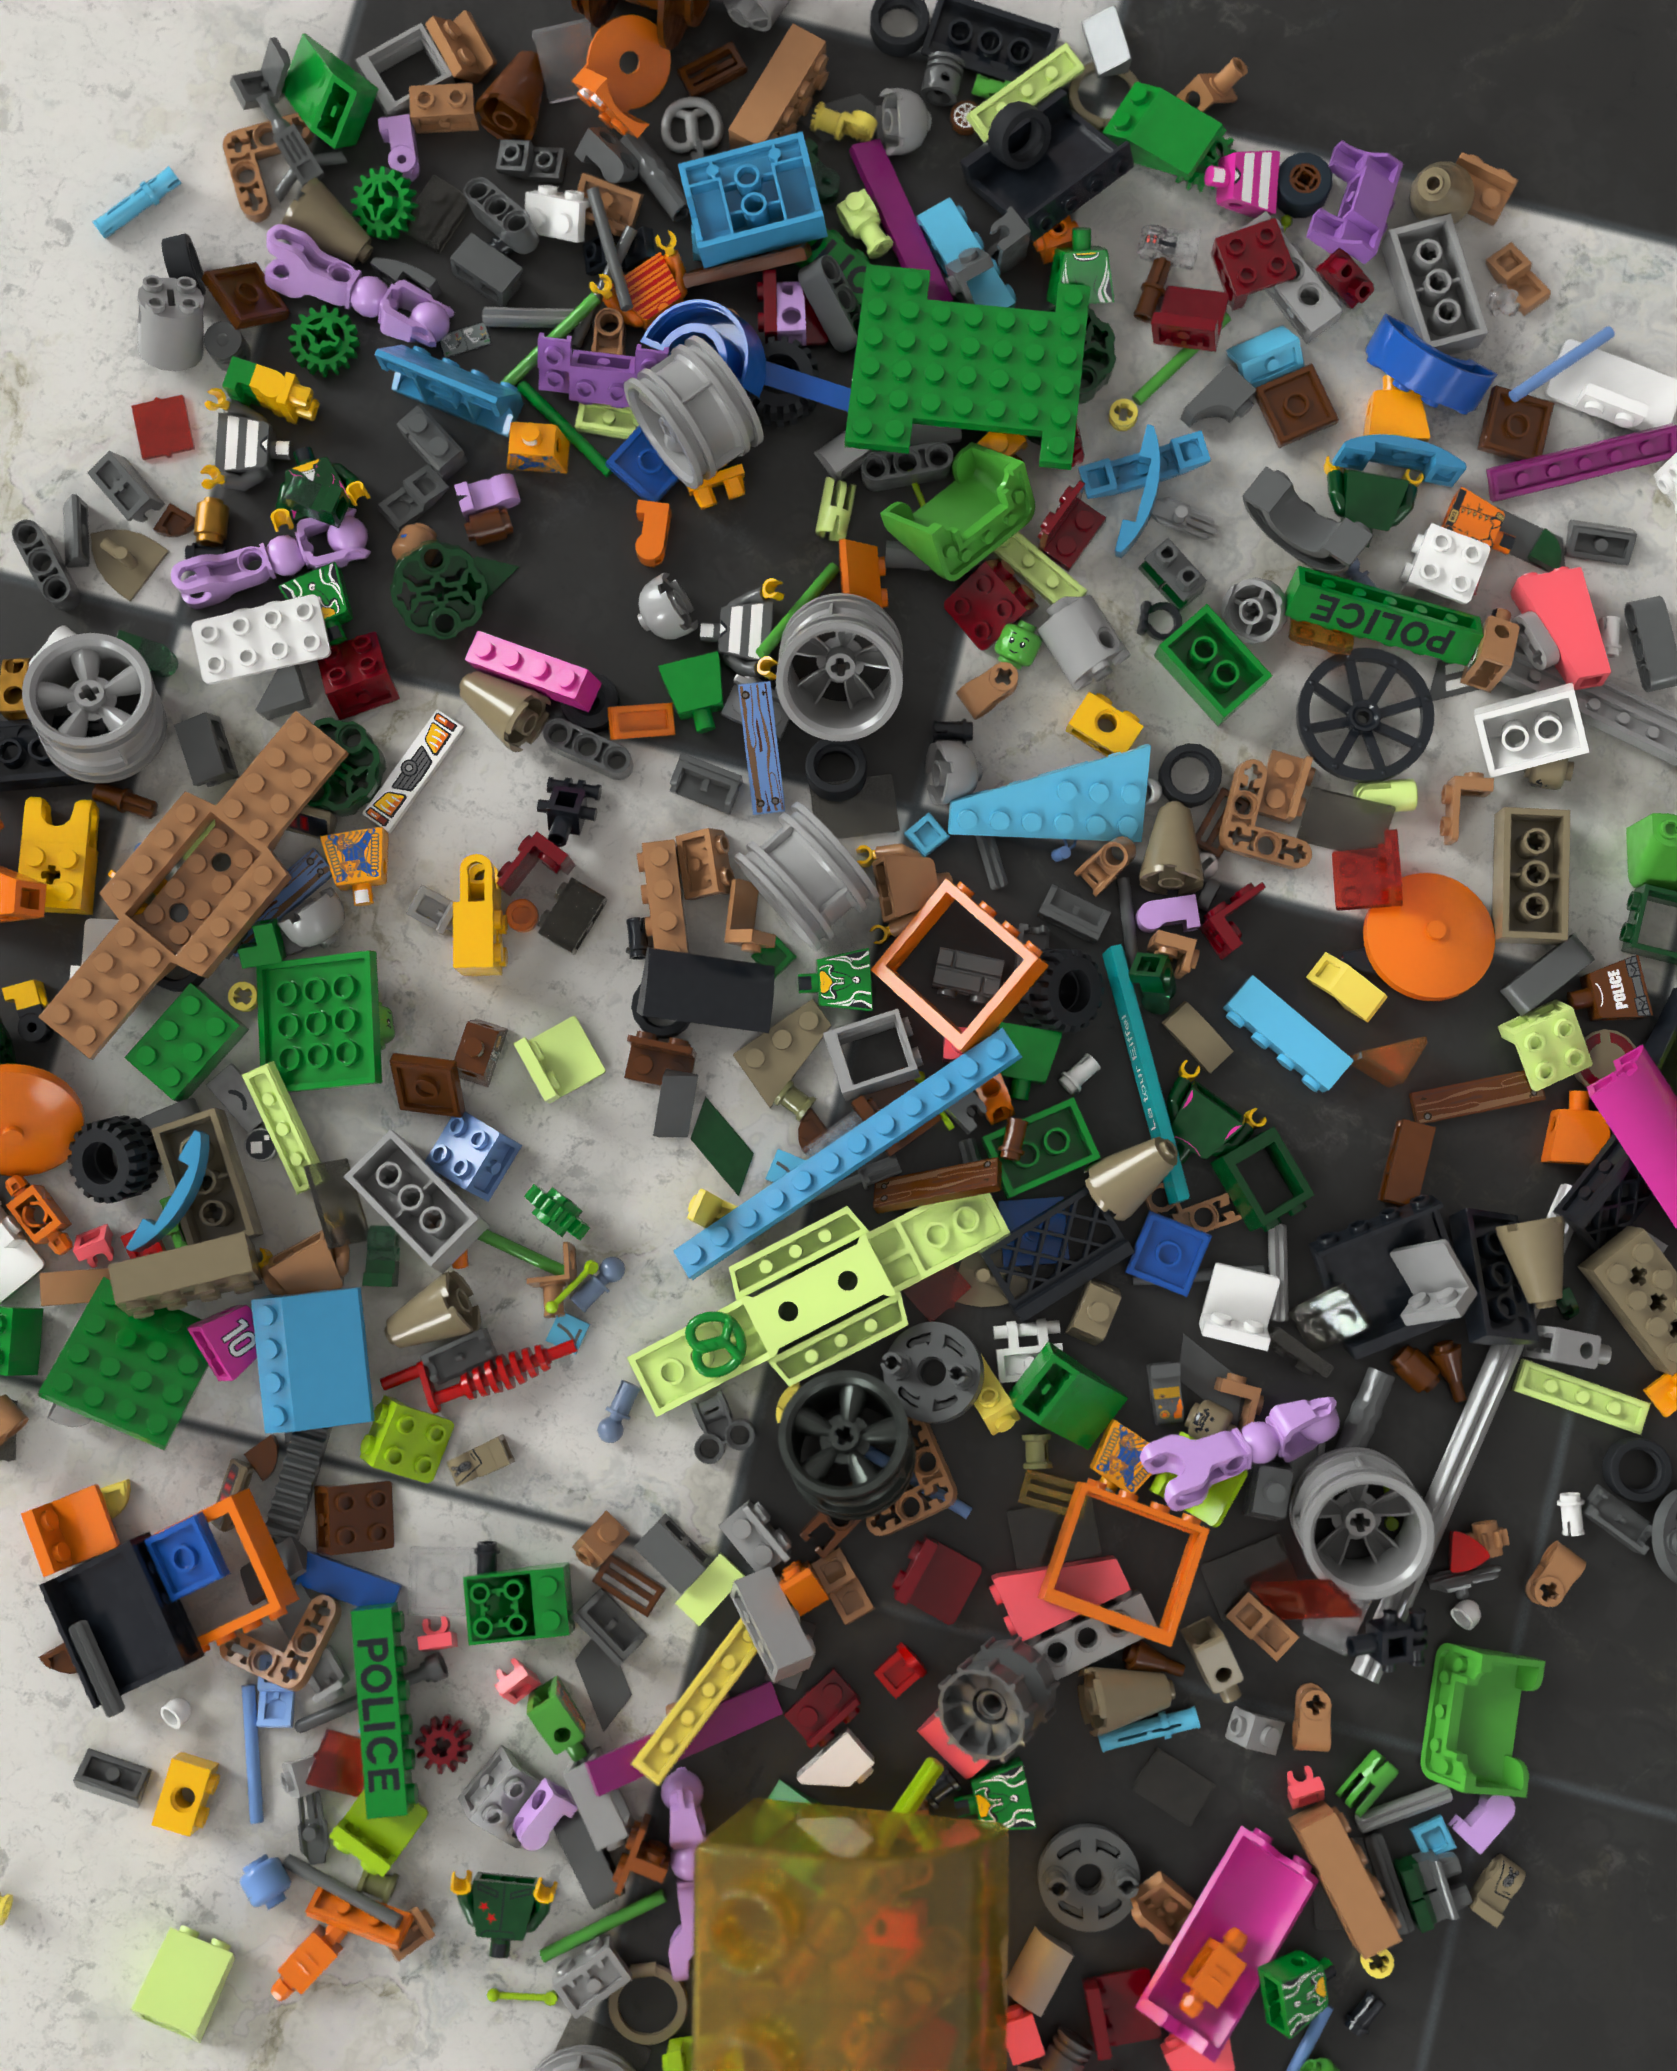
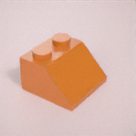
M839 539L841 592L864 597L878 604L881 608L888 607L887 588H881L880 576H886L885 558L878 557V546L848 539Z

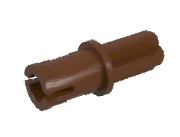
M1164 257L1154 259L1148 278L1141 285L1142 294L1134 311V317L1140 321H1152L1159 299L1165 295L1164 286L1172 263Z
M96 783L92 791V799L116 807L120 813L127 811L146 819H152L157 814L158 803L156 801L134 794L130 788L123 790L107 783Z

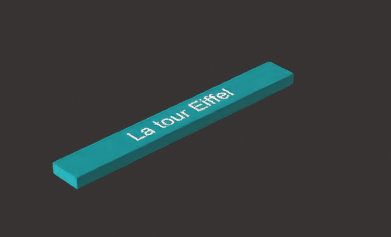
M1121 944L1110 946L1102 956L1151 1139L1161 1137L1164 1140L1168 1139L1177 1149L1133 983L1130 981L1129 967L1124 949ZM1179 1153L1176 1166L1162 1180L1169 1205L1181 1203L1190 1197Z

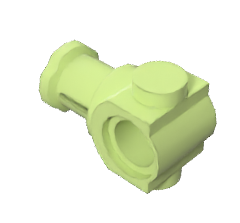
M865 189L850 193L846 200L837 204L836 211L840 222L851 237L854 236L856 239H862L867 247V254L870 259L879 258L888 252L893 245V240L890 236H886L880 228L881 219L878 211Z

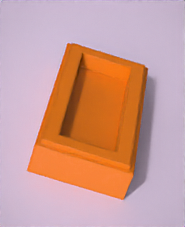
M673 702L607 707L610 740L675 735Z

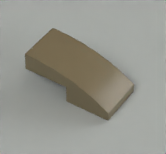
M1187 1001L1179 1005L1162 1022L1163 1026L1178 1044L1186 1048L1203 1070L1209 1074L1234 1052Z

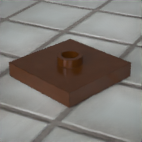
M257 262L205 271L201 278L235 330L287 320L291 313L277 291L266 285L265 274Z
M1313 364L1255 387L1257 391L1254 396L1278 448L1333 426L1339 421Z
M1497 385L1492 387L1477 450L1514 461L1543 455L1554 403L1530 395L1525 396L1518 402H1513L1509 397L1510 389Z
M393 1053L389 1061L400 1110L459 1118L463 1116L465 1105L456 1060Z

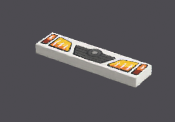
M437 709L362 814L391 834L465 730L464 727Z

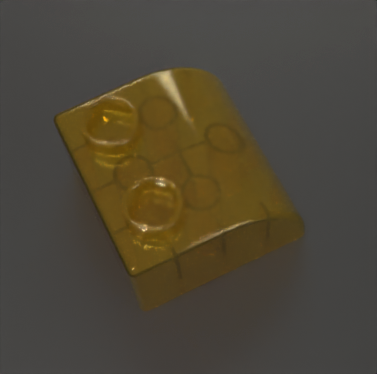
M765 1798L750 1800L698 1843L694 1852L692 2071H1007L1008 1829L1006 1826L999 1822Z

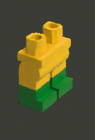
M232 356L222 384L229 398L247 406H250L251 403L270 409L274 415L283 417L287 422L297 424L299 417L311 421L315 420L320 404L318 400L313 399V390L302 386L295 374L286 372L285 376H283L274 369Z

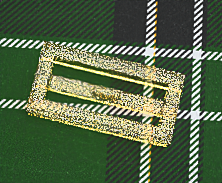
M1026 1469L1018 1502L1066 1515L1067 1507L1030 1498L1026 1495L1028 1491L1067 1502H1070L1072 1495L1030 1484V1480L1035 1479L1071 1490L1075 1489L1077 1482ZM1088 1496L1085 1497L1078 1517L1080 1520L1084 1518Z

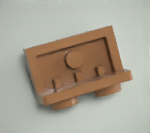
M582 173L577 191L584 192V197L588 198V189L593 187L599 188L612 234L621 237L626 225L634 229L644 195L593 175ZM586 208L585 224L592 226L595 221L591 208Z
M1159 1871L1137 1887L1138 1893L1133 1898H1130L1133 1906L1131 1914L1140 1927L1148 1928L1154 1933L1161 1944H1167L1171 1947L1197 1901L1162 1871Z

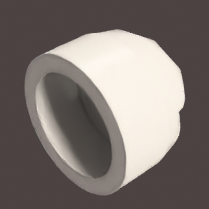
M1148 778L1145 805L1156 803L1162 796V786L1155 779Z
M1200 853L1202 864L1207 858L1212 861L1203 872L1204 879H1209L1218 870V860L1211 853Z
M1462 1600L1451 1610V1616L1454 1621L1466 1630H1472L1482 1616L1479 1605L1473 1600Z
M175 1698L167 1702L161 1708L160 1713L163 1720L170 1727L178 1729L189 1719L191 1706L184 1698Z

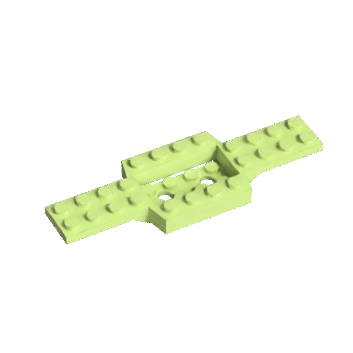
M990 1193L919 1206L872 1231H869L851 1209L846 1206L729 1267L736 1301L717 1312L726 1313L738 1321L744 1331L747 1346L742 1363L734 1371L717 1378H709L699 1374L692 1362L693 1349L686 1340V1327L627 1357V1360L656 1417L765 1361H768L790 1387L908 1326L901 1295L902 1290L989 1246L1010 1233ZM859 1238L856 1245L755 1297L747 1296ZM852 1271L856 1274L858 1283L853 1290L846 1291L839 1286L838 1277L842 1272ZM882 1295L889 1296L778 1354L779 1348ZM789 1301L796 1304L798 1308L796 1319L784 1321L780 1317L779 1307L782 1303ZM711 1321L699 1325L695 1331L696 1338L702 1341L722 1335L724 1323ZM731 1332L730 1340L736 1346L735 1336ZM725 1348L702 1355V1361L705 1366L711 1368L722 1366L733 1358Z

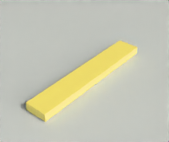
M741 1618L631 1763L632 1766L657 1786L660 1785L757 1654V1649Z

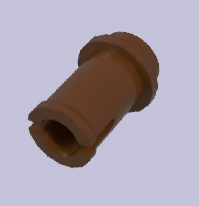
M1011 1117L1007 1118L1003 1145L998 1148L1001 1151V1158L1020 1161V1157L1024 1156L1025 1152L1022 1151L1028 1121Z

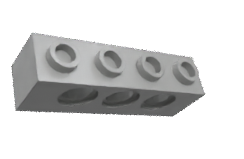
M1265 211L1243 228L1272 218ZM1277 220L1297 275L1295 280L1266 288L1265 291L1304 342L1308 344L1336 324L1343 310L1341 309L1342 306L1339 298L1333 292L1329 293L1322 284L1321 276L1315 268H1310L1303 259L1301 249L1296 243H1291L1284 235L1283 226ZM1301 297H1311L1315 304L1306 305L1302 302Z
M1138 1589L1126 1592L1103 1606L1099 1605L1157 1627ZM1082 1615L1074 1620L1070 1619L1053 1627L1054 1630L1043 1635L1040 1633L1023 1643L1031 1646L1041 1655L1043 1653L1047 1654L1049 1646L1055 1642L1065 1645V1652L1060 1658L1054 1659L1047 1654L1045 1659L1052 1670L1055 1681L1144 1637L1120 1628L1111 1629L1104 1622ZM1083 1628H1092L1095 1631L1093 1641L1088 1644H1082L1078 1641V1634Z

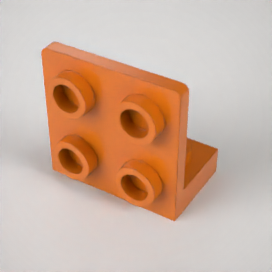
M98 1484L21 1513L43 1577L106 1553L120 1545Z

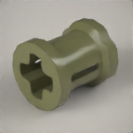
M790 1079L773 1103L777 1106L781 1104L796 1115V1120L800 1122L817 1098L814 1096L808 1097L794 1086V1082Z
M1051 1434L1022 1435L1026 1451V1462L1023 1463V1469L1053 1468V1462L1049 1461L1048 1445Z
M364 1869L356 1891L382 1899V1903L388 1905L400 1875L394 1873L392 1876L385 1874L382 1877L379 1874L372 1875Z

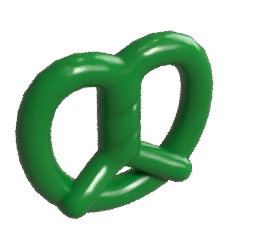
M710 1311L694 1316L686 1325V1340L693 1349L692 1362L699 1374L709 1378L721 1377L731 1373L742 1363L746 1354V1338L741 1325L735 1318L723 1312ZM711 1321L724 1323L722 1335L702 1341L696 1338L695 1331L699 1325ZM731 1332L735 1336L736 1346L730 1340ZM724 1348L733 1357L728 1363L715 1368L705 1366L702 1361L703 1354Z

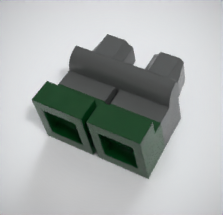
M1169 538L1144 558L1145 561L1138 568L1156 589L1166 582V585L1161 588L1160 593L1179 612L1203 592L1207 582L1204 576Z
M1428 1849L1429 1852H1418L1392 1860L1413 1922L1421 1933L1434 1929L1433 1924L1444 1919H1459L1457 1910L1473 1903L1470 1892L1463 1881L1451 1886L1448 1885L1446 1878L1462 1873L1459 1860L1453 1851L1435 1855L1431 1849Z

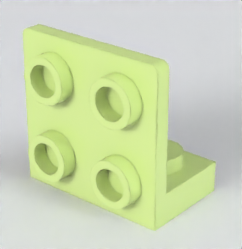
M1557 999L1498 1026L1501 1037L1515 1044L1530 1087L1534 1091L1550 1086L1591 1067L1593 1064L1573 1007Z
M576 1016L564 1020L530 1040L524 1037L513 1043L543 1099L549 1104L606 1072Z

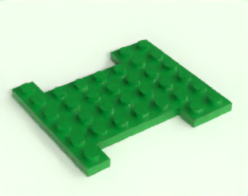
M867 264L844 441L845 447L909 454L913 424L1042 437L1039 467L1071 470L1091 286L1058 283L1055 312L928 300L931 270Z

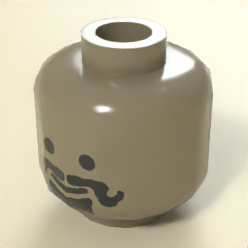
M1568 758L1527 768L1524 769L1523 777L1528 778V782L1532 787L1559 790L1563 786L1564 780L1571 781L1574 762L1568 761Z
M1209 1399L1204 1400L1201 1404L1196 1402L1193 1405L1184 1425L1188 1427V1435L1196 1440L1237 1428V1426L1232 1424V1411Z

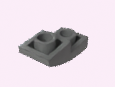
M501 140L496 171L508 176L531 181L563 184L568 153L564 148L534 147L531 141Z

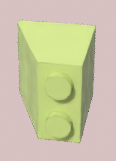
M181 1925L179 1931L170 1927L131 2010L138 2018L200 2043L234 1963L235 1956L229 1952L231 1946L225 1942L212 1938L211 1943H207L198 1939L200 1933L189 1927Z

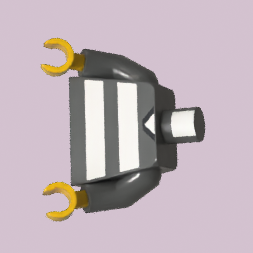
M212 388L208 391L210 395L216 396L218 404L207 400L205 407L211 411L222 408L224 413H218L215 466L211 464L206 465L200 471L201 474H208L213 479H204L201 483L203 488L212 489L216 484H219L221 488L247 491L263 482L265 478L274 475L275 460H292V442L276 440V432L264 416L234 399L229 398L226 400L225 393L219 388Z
M769 578L764 582L763 586L748 591L730 601L727 606L721 607L720 623L701 622L700 641L718 642L719 658L738 675L743 677L764 676L772 681L776 679V675L769 670L772 666L778 665V662L771 658V653L760 658L756 654V649L773 630L774 605L773 602L769 601L770 599L777 601L784 599L783 593L775 592V588L783 584L782 581Z

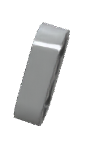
M1528 611L1512 619V623L1518 624L1520 627L1517 642L1534 668L1544 670L1559 662V649L1536 613Z

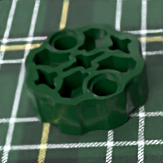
M1056 306L1046 311L1055 312ZM1088 308L1081 379L1088 381L1090 386L1086 388L1080 387L1079 405L1092 400L1095 393L1103 385L1108 384L1117 358L1114 349L1116 337L1108 323L1102 322L1095 315L1094 310Z
M428 540L421 542L418 547L411 551L403 553L394 566L395 572L392 584L390 585V594L394 607L397 608L407 627L417 634L436 636L438 639H449L456 637L459 632L467 627L475 625L483 613L482 606L487 594V584L484 574L479 570L474 562V558L468 551L459 545L453 546L441 543L439 540ZM429 549H437L442 553V559L438 564L429 565L424 561V555ZM462 567L458 577L449 579L444 578L446 576L456 575L459 568ZM468 573L471 574L475 582H479V585L474 586L473 597H471L466 587H462V585L467 584ZM410 574L414 576L418 581L429 579V581L414 583L413 580L408 576ZM403 582H406L410 592H415V594L410 595L409 606H406L402 597H397V594L402 593ZM436 582H441L443 587H448L447 590L442 591L441 597H436L434 592H429L430 589L435 588ZM463 596L469 604H464L460 599L448 600V598ZM433 601V603L422 604L418 612H414L419 602ZM448 614L453 618V623L448 629H439L435 626V620L439 615Z
M332 717L316 720L313 725L349 753L340 764L348 774L345 775L341 771L335 770L322 786L324 788L323 797L317 801L310 800L307 805L329 811L332 814H337L339 817L356 814L359 808L371 802L381 788L383 773L386 770L384 754L374 743L372 736L358 723L354 721H338ZM354 734H360V743L355 747H348L347 741L349 737ZM353 764L358 768L353 769L351 765ZM340 781L346 783V788L339 784ZM359 781L367 782L369 785L365 789L363 787L359 788L357 784Z

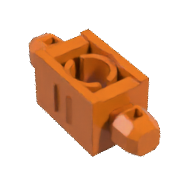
M18 1174L6 1180L5 1186L11 1197H15L6 1206L34 1244L46 1245L49 1243L48 1246L58 1255H64L73 1248L72 1240L67 1233H62V1231L71 1226L72 1223L45 1187L33 1184L30 1186L29 1182ZM32 1206H41L43 1208L45 1216L42 1221L49 1224H40L35 1221L34 1212L36 1209Z
M319 1924L279 1967L277 1972L281 1976L272 1986L271 1994L280 2002L286 2000L295 1990L302 1995L337 1958L343 1949L340 1942L348 1932L331 1925L324 1929Z
M1236 1927L1229 1929L1223 1936L1224 1942L1222 1944L1209 1937L1180 1979L1191 1990L1189 1993L1185 1992L1180 2001L1179 2008L1192 2019L1198 2016L1204 2009L1202 2004L1205 2001L1218 2009L1247 1966L1236 1954L1238 1951L1242 1953L1247 1944L1248 1937Z

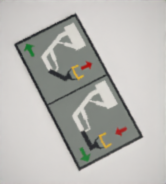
M480 322L448 332L439 343L444 358H448L490 345L492 341L487 326Z

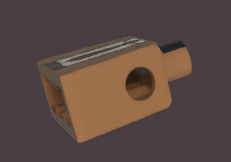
M1494 609L1491 616H1488L1482 624L1484 636L1468 665L1464 667L1460 683L1491 693L1511 668L1520 627L1518 624L1510 622L1511 613L1508 610Z

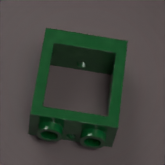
M1644 884L1632 891L1628 897L1626 908L1630 910L1628 921L1623 924L1620 931L1619 939L1623 942L1621 951L1677 965V952L1638 943L1647 900L1677 908L1676 891Z
M1275 1127L1259 1133L1228 1154L1210 1162L1250 1232L1261 1227L1266 1232L1282 1223L1279 1218L1287 1212L1289 1216H1292L1307 1207L1305 1201L1315 1195ZM1263 1148L1266 1149L1293 1195L1292 1198L1266 1214L1236 1164Z

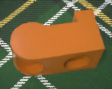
M638 500L636 514L638 521H643L642 534L635 543L636 553L639 561L644 566L655 567L661 564L666 553L671 520L670 504Z
M1001 1073L974 1090L975 1094L986 1106L987 1112L985 1116L991 1126L1015 1115L1011 1103L1012 1100Z

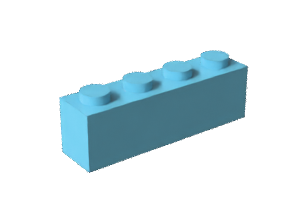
M951 197L917 215V222L933 257L946 278L948 274L945 265L959 258L958 255L962 251L976 247L981 250L984 249V244L976 231L972 233L967 225L968 219L963 208L960 205L955 206ZM991 258L994 264L992 268L967 281L974 303L978 305L1015 308L1016 295L1009 284L1005 285L999 276V267L995 260Z
M1254 975L1242 984L1223 1007L1227 1012L1226 1018L1238 1028L1244 1026L1253 1034L1251 1039L1258 1046L1265 1050L1269 1047L1278 1055L1276 1060L1289 1071L1294 1068L1303 1076L1301 1081L1314 1092L1320 1090L1323 1093L1330 1090L1354 1061Z

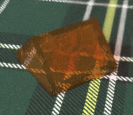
M1425 1036L1360 1051L1350 1056L1354 1060L1351 1065L1388 1088L1404 1083L1427 1045V1038Z

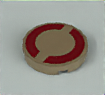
M1603 1029L1589 1033L1584 1037L1593 1064L1591 1067L1574 1074L1579 1083H1582L1587 1088L1589 1085L1616 1071L1613 1061L1632 1051L1636 1046L1627 1036L1615 1030Z

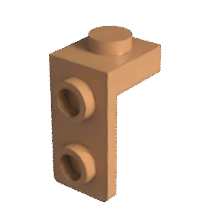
M1480 772L1464 773V776H1454L1447 782V785H1443L1441 802L1446 804L1445 817H1442L1440 821V835L1444 836V845H1452L1458 841L1460 797L1488 796L1494 791V778H1484V774Z
M732 879L724 943L740 946L741 951L748 953H761V948H775V934L754 929L759 891L749 881Z
M1227 1373L1226 1379L1216 1377L1214 1390L1245 1398L1238 1425V1430L1241 1431L1244 1426L1254 1422L1255 1415L1261 1413L1264 1396L1260 1395L1262 1388L1246 1384L1247 1377Z

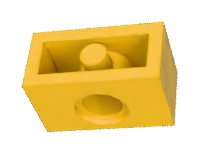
M1088 692L1069 721L1065 731L1108 757V755L1129 751L1144 726L1139 723L1140 719L1133 713L1126 710L1121 712L1113 707L1112 701L1100 693L1094 695ZM1102 719L1111 721L1114 725V730L1112 732H1103L1098 727V721Z
M184 1752L174 1756L171 1759L151 1825L188 1837L193 1835L199 1828L203 1829L210 1812V1808L206 1807L209 1794L214 1795L220 1780V1775L216 1774L219 1763ZM184 1787L190 1788L194 1792V1802H188L183 1798L182 1789Z

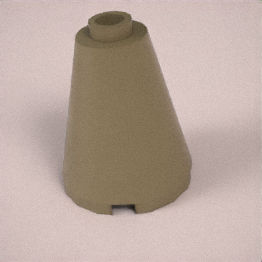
M1448 161L1433 163L1424 168L1412 183L1409 196L1411 209L1419 221L1451 213L1455 225L1472 207L1475 195L1474 184L1471 176L1462 166Z
M316 177L310 179L301 189L305 194L298 201L295 199L292 201L281 224L307 233L316 242L319 249L352 265H356L359 261L364 264L373 251V247L370 246L372 238L322 181Z
M474 671L465 675L460 682V697L505 747L512 752L524 750L519 746L525 742L532 744L543 731L550 713L545 711L546 703L551 705V701L546 695L480 671Z
M1167 802L1157 812L1139 872L1140 886L1149 892L1160 895H1167V889L1178 890V895L1195 893L1203 888L1205 877L1191 810L1181 802Z
M1161 1137L1153 1138L1092 1162L1085 1168V1172H1089V1178L1085 1180L1086 1186L1100 1209L1104 1212L1110 1209L1116 1214L1113 1219L1125 1221L1136 1212L1176 1166L1178 1151L1170 1140H1164Z
M1563 1216L1496 1227L1499 1241L1528 1304L1535 1303L1536 1309L1557 1306L1556 1299L1563 1298L1565 1227Z
M448 1271L441 1274L387 1319L386 1327L384 1328L385 1336L390 1344H395L399 1348H405L471 1334L480 1329V1309L478 1305L472 1307L469 1297L474 1294L465 1279L456 1271L450 1273Z
M1092 1666L1083 1667L1079 1671V1676H1084V1685H1078L1080 1710L1084 1723L1092 1724L1094 1730L1089 1731V1733L1095 1737L1105 1735L1169 1708L1171 1700L1175 1699L1174 1684L1171 1679H1167L1164 1673Z

